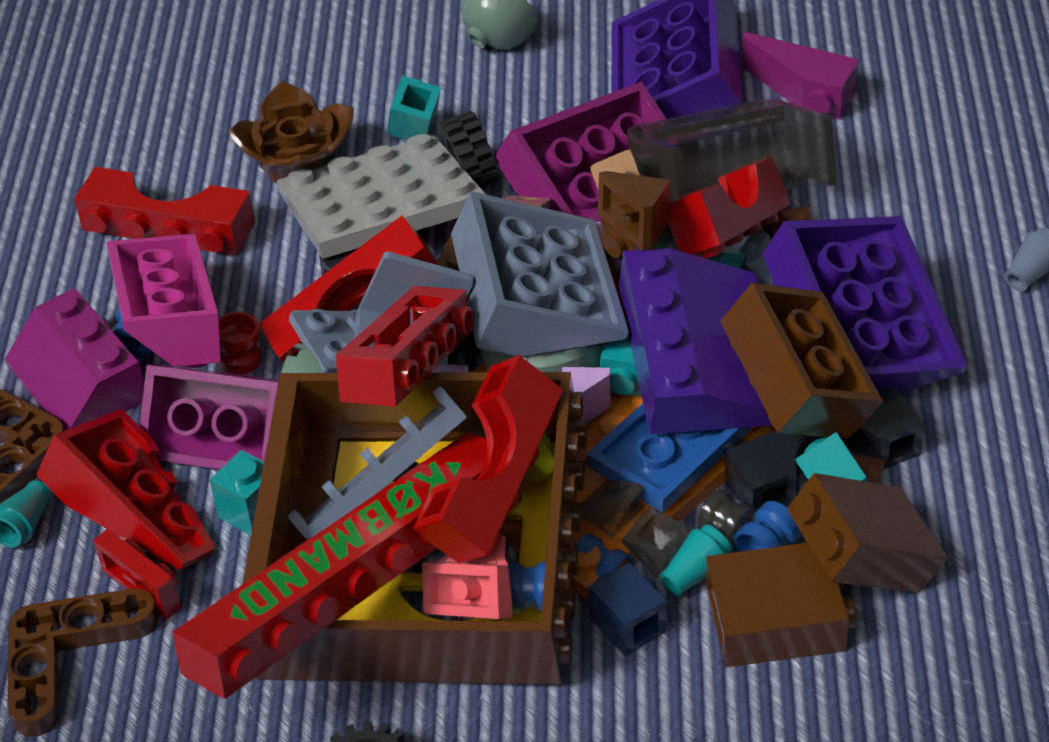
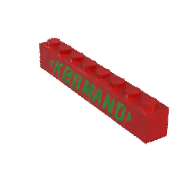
M471 432L465 433L172 631L181 675L217 696L227 699L434 551L437 547L414 531L413 527L434 486L460 477L475 480L479 476L486 460V439Z

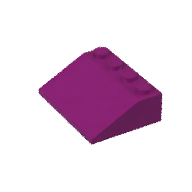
M642 81L511 130L494 156L495 161L512 188L520 196L551 198V210L593 219L595 222H601V217L598 215V189L590 167L623 151H633L642 162L647 177L670 180L669 201L705 187L708 183Z

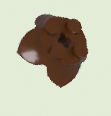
M282 80L263 100L260 106L258 122L256 120L254 122L249 120L239 121L228 129V133L239 149L255 159L261 169L267 172L269 180L278 183L277 180L288 177V174L292 171L304 168L313 170L327 166L335 158L338 146L350 130L354 118V107L337 103L331 104L321 111L314 98L304 89Z

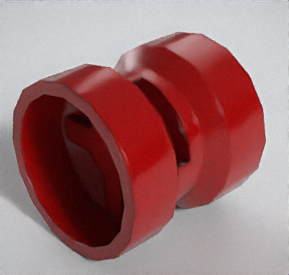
M230 312L221 316L218 319L220 362L217 365L222 371L227 373L244 375L253 372L259 367L262 360L261 348L258 343L260 339L258 321L254 316L244 312Z

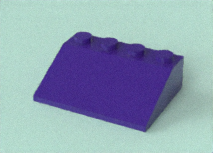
M657 0L613 21L611 30V93L642 81L670 124L707 122L718 116L727 115L734 109L741 107L742 89L737 7L732 0Z
M902 216L784 221L762 253L775 286L824 293L877 391L894 385L901 393L964 373L968 368Z
M671 248L623 251L619 293L629 331L628 335L649 434L772 425L756 390L749 382V376L737 353L731 347L730 339L720 322L752 282L758 283L755 273Z

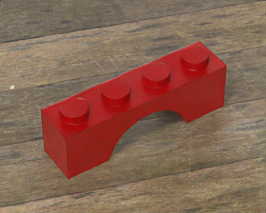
M773 156L737 168L719 177L718 184L684 195L669 203L668 223L679 251L691 255L699 253L700 257L706 259L726 251V247L745 240V236L762 230L763 226L779 220L777 212L791 205Z
M102 167L93 168L74 198L83 231L132 239L195 234L199 250L238 256L256 223L250 191L209 185L200 193L186 199L159 201L148 198L137 190L133 172Z
M403 215L259 323L273 350L283 363L288 355L297 357L299 351L294 346L297 343H302L289 321L291 311H310L312 309L351 311L361 303L385 252H392L441 266L426 243Z
M521 355L491 366L472 404L482 422L486 435L487 454L483 469L475 480L460 477L434 486L413 530L458 564L489 555L501 539V532L499 530L507 513L515 506L520 497V490L518 488L526 471L532 467L538 458L539 450L537 447L544 431L551 426L557 416L555 407L563 389Z

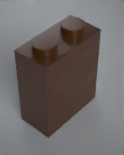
M813 473L787 508L831 582L920 593L948 559L901 487Z
M808 543L706 556V592L724 668L846 651L848 630L855 629V613L851 599L842 598L840 590L844 588V583L831 582Z

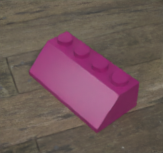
M195 234L107 241V250L124 331L174 367L200 368L208 363L220 362L218 312Z

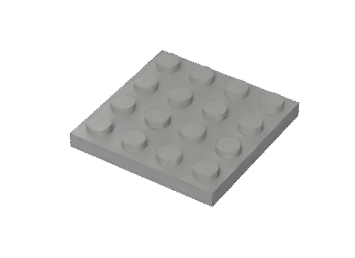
M427 134L414 135L408 138L405 143L392 147L385 145L377 146L368 150L367 154L354 158H335L327 166L313 170L306 168L298 169L289 173L288 177L277 180L280 195L322 259L359 248L401 215L405 217L415 231L459 217L470 191L485 194L468 173L460 168L459 163L434 135Z

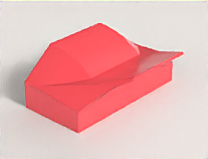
M501 536L496 548L485 557H479L458 564L446 555L435 561L422 563L424 614L490 619L513 617L509 571L506 562V536Z

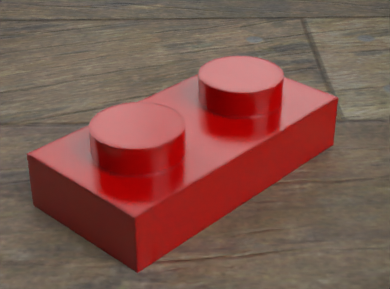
M106 529L93 540L102 571L125 589H142L147 591L153 598L157 614L165 620H168L181 609L176 590L178 580L169 567L163 563L156 565L144 555L142 549L129 538L123 540L110 529Z

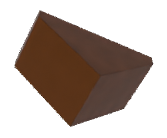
M612 171L599 172L598 215L642 251L651 249L668 223L670 180Z

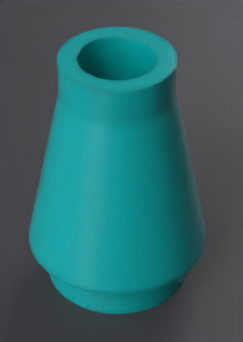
M36 480L30 481L25 488L0 503L1 545L14 548L30 541L46 506L52 500V492L44 483Z
M706 524L700 530L692 529L668 567L659 575V578L672 594L681 597L688 589L706 579V556L733 553L732 547L722 533L710 525Z

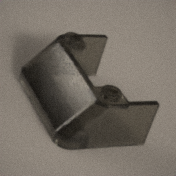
M757 100L639 124L627 129L629 149L642 162L647 177L670 180L669 203L684 195L718 184L719 177L770 156L774 158L785 189L798 187L801 185V180L808 178L828 186L837 185L832 117L782 100Z

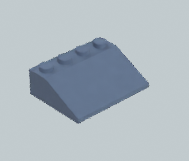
M469 192L451 236L459 271L473 276V286L467 296V304L473 310L472 330L476 348L485 349L495 354L505 353L514 356H528L623 340L627 337L629 333L595 220L477 192Z

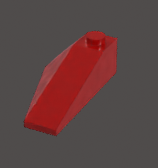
M122 408L54 435L36 475L67 507L104 528L110 529L120 537L133 540L141 549L179 570L212 555L216 549L193 507L182 502L174 489L177 480L172 471H164L156 456L159 449L154 440Z

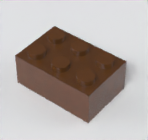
M752 282L720 320L730 339L731 347L737 353L749 376V382L756 390L768 414L769 421L775 427L777 433L830 437L837 433L840 438L850 439L883 403L823 292Z

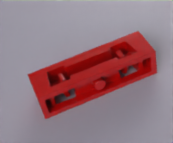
M413 286L336 354L340 402L396 407L471 333L474 317L472 308L467 304V290ZM412 308L413 323L410 325V309Z

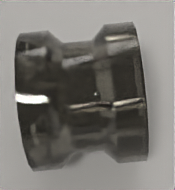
M722 488L717 489L704 503L697 519V528L700 530L706 524L716 528L728 540L732 550H735L733 543L734 535L746 523L754 522L753 517L757 507L748 502L738 503L734 501L732 493Z

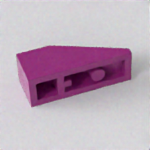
M744 32L742 35V69L803 111L838 120L842 118L857 93L859 59L754 33Z

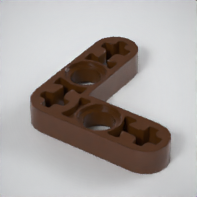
M0 389V423L10 416H20L22 419L11 426L0 425V442L3 443L0 447V503L25 488L30 481L38 477L36 474L54 435L64 431L61 421L56 417ZM14 462L24 464L17 472L11 474L1 472L8 464Z
M125 589L23 606L17 610L10 618L8 625L7 707L14 728L20 734L27 737H37L52 730L57 724L60 715L59 651L134 640L147 636L155 629L158 623V615L152 596L142 589ZM138 610L137 616L130 618L131 611ZM110 613L112 618L111 622L107 621L105 614ZM94 615L97 617L95 622L89 627L83 629L71 627L73 621L79 616ZM57 621H60L61 623V630H58L57 628ZM38 625L36 632L31 633L32 627ZM43 662L47 664L44 671L39 675L33 677L21 675L23 668L30 663ZM29 695H37L40 706L36 709V714L28 715L31 712V699Z

